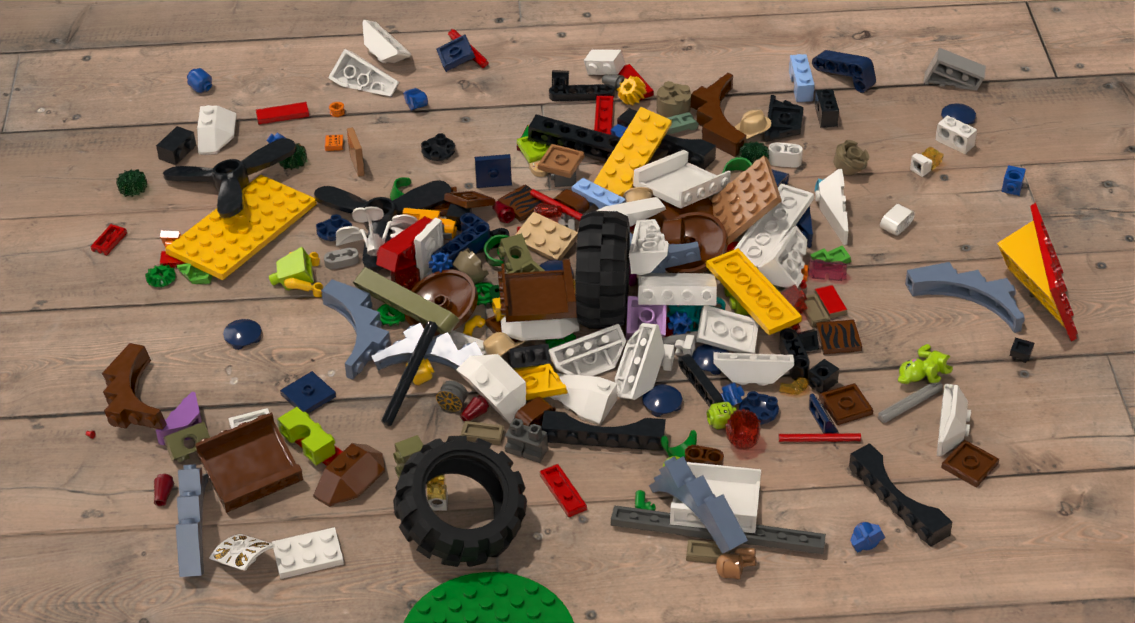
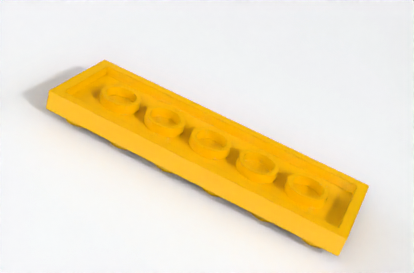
M640 107L593 183L622 197L627 190L634 187V169L648 164L672 125V120Z
M739 248L706 261V267L768 335L802 321V316Z

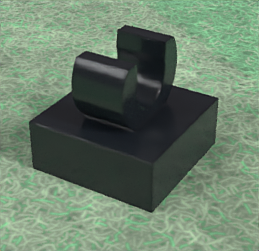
M552 70V86L569 85V71Z
M812 329L797 333L806 352L819 350L817 330Z
M1015 337L1009 356H1012L1013 360H1016V358L1023 359V363H1026L1031 357L1035 343Z

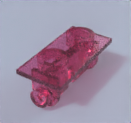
M821 259L810 260L808 276L812 277V279L825 280V274L828 273L829 280H846L847 264L841 261L825 262Z

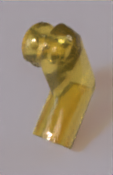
M798 378L792 384L781 383L779 392L799 395L808 387V381L805 378Z

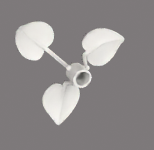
M378 207L356 208L352 212L353 219L359 223L368 221L370 235L367 238V232L363 229L359 230L355 226L343 227L336 232V246L364 239L367 254L377 256V251L385 243L388 230L391 227L405 230L417 222L418 219L407 214L394 216L392 221H388L381 239L378 234L373 233L372 221L382 219L384 217L383 210Z

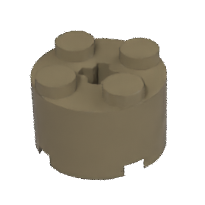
M670 81L665 82L664 86L660 87L657 91V113L659 112L661 116L668 118L691 112L690 87L688 85L674 84Z

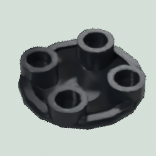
M439 133L435 137L421 143V153L425 158L432 161L446 160L456 151L455 143L443 133Z

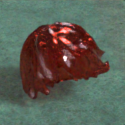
M749 410L734 411L725 425L727 439L737 449L748 450L753 448L758 443L760 437L761 421L755 413Z

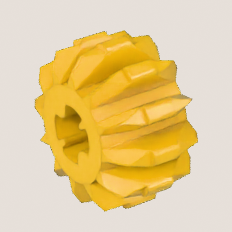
M630 76L629 79L624 78V82L620 83L621 87L617 88L618 97L624 104L632 106L635 102L639 103L640 99H644V94L647 93L645 83L637 76Z

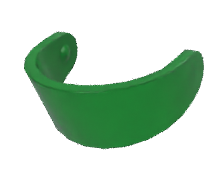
M743 157L733 158L726 163L722 173L734 170L746 171L752 166V163Z
M402 177L394 181L390 192L392 201L404 194L398 188L410 185L412 183L410 178Z
M495 235L487 240L484 245V252L489 265L498 267L504 264L503 261L490 257L488 253L493 246L501 242V239L509 236Z
M691 430L689 437L676 447H668L667 436H662L661 445L669 457L677 456L681 458L684 456L685 458V449L697 443V433L695 430Z

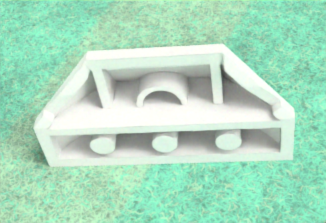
M363 20L364 45L369 49L370 53L378 57L377 59L380 62L396 63L411 57L412 54L377 22Z
M200 106L197 126L199 155L217 154L222 147L234 138L237 117L235 112L220 106Z
M504 317L501 320L502 332L506 333L509 337L521 341L560 339L579 331V323L577 318L506 322Z
M642 323L626 343L615 376L617 396L619 398L636 400L653 389L665 354L659 325Z
M616 324L549 349L548 352L555 368L564 374L596 376L615 368L626 344V339L620 325Z
M714 352V364L732 382L740 385L757 383L758 385L765 386L773 384L794 366L793 355Z
M498 354L470 356L456 369L509 424L513 421L517 411L526 405V381Z
M945 384L937 456H942L957 448L964 440V436L968 437L970 424H966V421L970 422L971 410L967 409L968 400L958 385Z

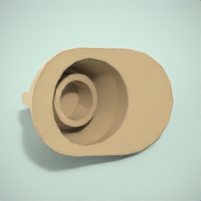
M751 110L743 115L741 122L735 128L746 134V139H749L767 131L771 127V120L764 116L762 110Z
M635 187L627 190L622 197L626 199V202L652 198L653 191L646 187Z
M496 332L483 342V346L487 355L498 354L501 357L509 349L525 341L514 342L506 333Z

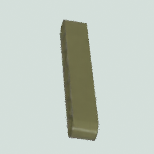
M366 267L363 268L353 281V284L358 289L370 293L372 297L424 325L428 321L435 322L438 325L436 331L441 334L447 332L450 334L460 321L452 312Z

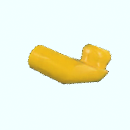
M475 315L465 323L463 334L472 337L474 328L476 326L482 328L485 324V319L481 318V315Z

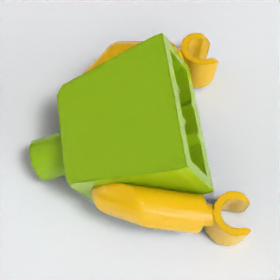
M300 247L276 262L277 272L269 275V280L273 286L281 283L286 290L300 289L308 292L312 290L315 297H322L323 285L320 282L311 285L314 282L312 266L320 265V258L316 252H311L308 255L304 248Z

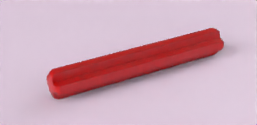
M451 29L448 32L452 40L461 36L455 29ZM471 45L475 54L473 60L481 68H485L489 62Z

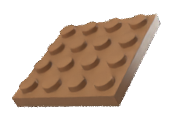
M763 156L756 160L746 171H743L734 181L728 183L722 191L715 194L710 201L713 205V215L725 227L729 245L782 200L769 160Z

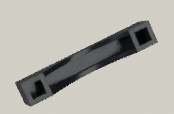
M628 108L617 118V124L627 128L638 111ZM666 134L658 146L660 149L667 150L668 155L682 150L687 151L688 163L704 170L716 158V145L702 139H682Z
M544 411L541 430L547 432L548 443L664 451L661 445V438L665 436L666 419L644 418L628 425L602 427L580 422L565 412Z
M869 443L850 453L849 468L851 472L856 474L867 487H870L878 498L890 507L893 513L903 519L905 524L911 527L921 540L931 547L950 536L953 522L939 508L916 502L898 490L890 481L885 471L883 455Z

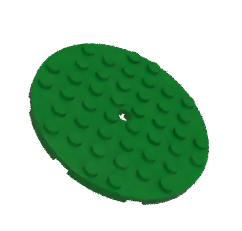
M480 572L451 579L429 591L410 610L404 623H574L564 603L553 592L538 582L510 573Z

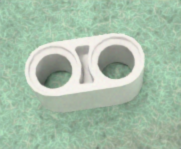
M772 143L769 146V163L780 167H799L802 163L803 149L798 144Z
M896 204L884 215L880 228L898 236L911 224L915 212L900 204Z

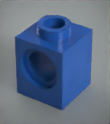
M1008 165L1003 180L1002 192L1019 196L1024 183L1026 169Z

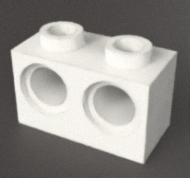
M947 115L937 125L935 140L966 154L975 146L977 129Z

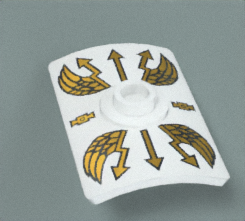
M237 534L218 545L209 559L246 571L256 561V557L269 549L275 548V544L243 534Z

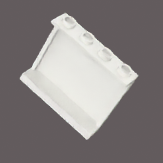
M682 150L634 169L633 186L649 188L653 191V196L676 207L683 208L722 191L730 183L731 171H726L719 175L712 174L688 163V152Z
M647 273L639 275L638 305L716 306L717 285L713 274Z
M687 462L696 478L704 475L712 493L716 497L724 494L743 532L755 533L761 469ZM673 496L670 510V525L706 528L686 504Z

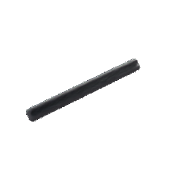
M428 321L381 419L384 425L391 426L438 328L435 322Z

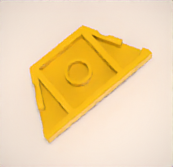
M550 364L515 369L526 381V400L568 393L566 385L561 382L560 377L554 372Z

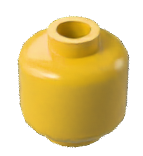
M423 358L413 379V383L416 386L433 378L432 373L435 371L428 358Z

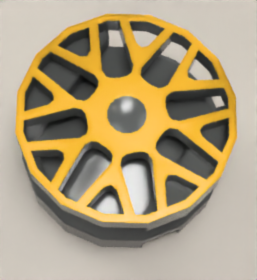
M449 380L443 383L436 395V400L442 408L455 412L461 409L468 396V392L462 384Z

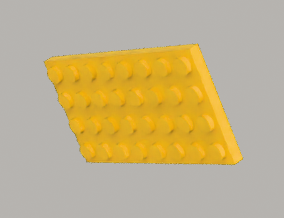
M259 175L242 189L245 205L243 210L230 218H221L216 208L181 235L179 239L165 248L166 254L224 280L316 206L317 201L307 194L266 176Z

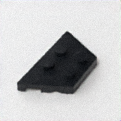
M771 95L767 117L771 120V127L765 131L764 141L801 134L804 107L792 104L787 100L783 102L778 101L775 95Z

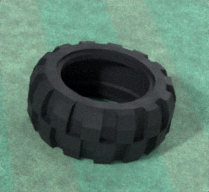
M591 211L583 214L579 223L576 254V314L578 323L589 329H605L619 324L621 327L625 325L629 292L630 225L628 216L618 211Z
M448 436L446 442H443L441 438L435 439L423 445L420 452L413 453L404 465L395 487L396 495L393 499L394 514L397 519L401 520L399 528L408 542L414 540L418 544L416 550L428 559L434 555L442 558V565L458 567L460 562H466L469 567L484 564L488 558L498 557L504 552L520 530L527 508V498L523 495L526 487L520 472L512 471L513 461L503 451L498 454L490 449L492 443L477 438L476 442L467 441V436ZM445 474H460L474 479L486 489L491 497L494 506V520L474 529H462L447 524L431 509L426 497V484L432 479Z

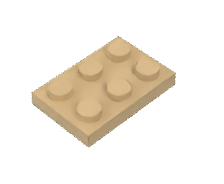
M535 212L530 215L515 234L522 233L529 250L550 260L560 261L578 239V232Z

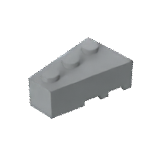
M939 48L925 71L923 84L935 83L944 87L945 85H953L956 88L978 90L985 78L986 66Z

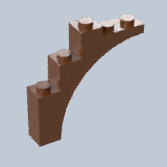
M727 73L708 88L701 86L693 91L691 94V108L697 110L696 121L702 126V140L716 145V148L736 157L746 149L747 135L731 125L720 108L724 97L733 89V75Z
M129 343L102 372L107 385L103 393L108 403L104 412L109 424L113 427L127 429L130 424L163 430L167 423L161 410L146 405L136 397L138 381L144 369L151 361L143 345Z

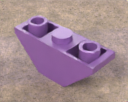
M192 391L170 413L165 420L167 425L163 430L156 429L160 445H166L163 439L165 436L202 423L195 392Z

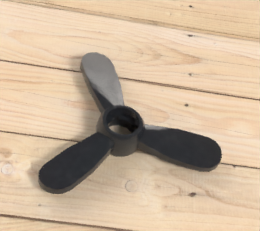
M281 138L256 150L241 161L238 159L224 160L216 164L214 168L175 166L166 169L163 172V177L168 181L213 182L219 192L217 211L221 218H230L238 214L245 206L242 189L249 183L248 175L271 167L292 156L296 152V145L291 139Z
M436 180L414 188L393 201L386 197H376L367 201L345 190L333 186H322L315 190L314 198L315 201L322 205L350 214L356 208H381L384 212V217L380 220L372 221L373 233L378 234L382 239L388 221H392L394 216L403 215L404 208L429 210L446 203L444 195L451 193V187L445 181ZM367 221L364 222V225L366 229L369 231L367 235L368 238V236L370 235L369 223ZM391 229L388 230L385 243L390 240ZM365 243L362 258L364 267L372 271L384 269L376 265L377 256L367 254Z

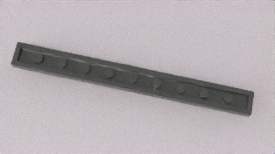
M616 505L613 508L611 526L713 539L707 528L670 525V513ZM757 524L755 533L744 532L748 541L743 544L815 554L824 553L826 534Z

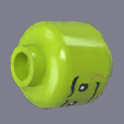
M729 402L711 404L706 412L708 424L712 425L714 429L730 428L734 425L735 419H738L736 407H732Z

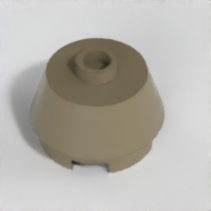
M846 140L837 146L833 160L835 167L842 169L843 174L849 176L865 169L869 160L867 150L865 149L863 152L857 146L858 143L852 140Z
M468 248L463 252L460 251L452 264L454 270L467 274L474 284L484 281V278L489 275L487 269H482L483 266L480 259L473 251L470 252Z

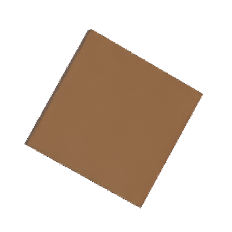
M347 128L350 158L358 177H361L365 174L362 147L354 128Z
M551 144L538 163V170L571 178L583 160L584 152Z

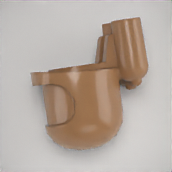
M738 548L735 550V554L720 555L716 562V570L719 576L740 580L743 567L756 566V549Z

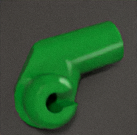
M642 490L636 491L635 508L655 511L656 506L654 503L650 505L651 502H645L646 493Z

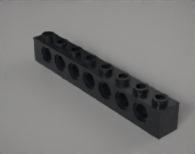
M537 114L528 126V140L548 146L555 144L582 151L584 156L605 162L621 139L617 136ZM657 148L648 164L667 157L668 151Z

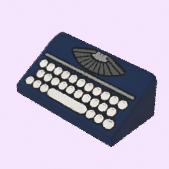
M813 393L810 394L809 410L824 434L837 433L838 429L823 404Z

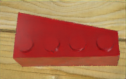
M424 216L380 246L377 251L376 265L392 272L417 265L414 239L433 219Z

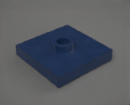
M466 34L436 49L446 72L475 58Z
M510 154L474 157L476 188L512 186Z
M313 371L280 390L281 395L292 406L298 407L307 414L336 397V392Z

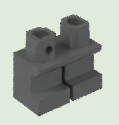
M513 419L505 434V437H507L505 452L519 457L523 455V458L540 463L548 451L547 432L542 431L539 425L533 424L529 427L523 425L522 420Z

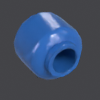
M202 68L192 69L187 75V83L198 93L207 92L212 87V76Z

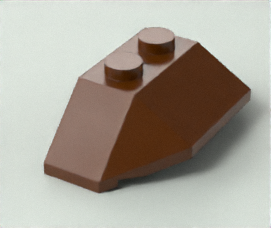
M351 443L324 469L313 497L329 507L334 506L335 503L358 498L385 472L383 453L367 444Z

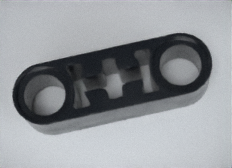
M790 328L783 329L780 332L779 351L783 355H793L794 366L788 370L792 379L798 382L808 379V370L810 368L809 357L797 332Z

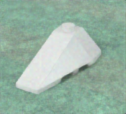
M344 49L328 77L343 87L390 97L400 83L347 49Z
M838 169L819 183V189L815 191V201L819 202V209L842 244L847 245L848 220L847 211H845L846 197L843 192L844 177L842 169Z
M658 197L605 206L597 211H618L628 216L629 225L633 226L637 220L650 218L666 210V207Z
M655 219L636 221L629 251L631 274L645 275L651 273L668 254L669 243L665 241V236L661 234L660 227Z
M794 226L758 267V270L772 285L795 290L803 280L801 269L805 265L802 260L803 256L806 255L807 239L797 226Z
M557 373L561 382L566 385L568 393L549 397L559 400L567 410H573L581 420L600 426L617 401V383L601 377Z

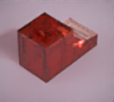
M414 266L397 272H390L391 281L410 291L421 281L420 269Z
M796 284L780 292L800 315L804 310L808 309L804 302L808 299L803 290H798ZM799 323L791 326L795 331L800 329Z

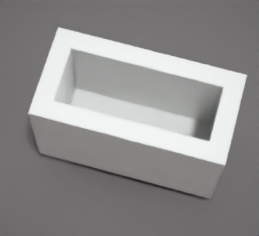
M591 50L584 59L588 75H618L625 65L621 50Z

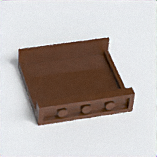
M570 259L562 260L563 270L505 274L504 264H501V271H498L501 315H505L506 322L577 318Z
M272 412L262 414L252 421L243 422L230 430L221 431L218 435L211 438H204L195 444L197 455L226 513L303 481L302 469L293 459L274 422Z

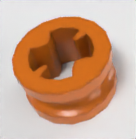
M333 102L329 105L331 116L341 117L345 114L342 102Z

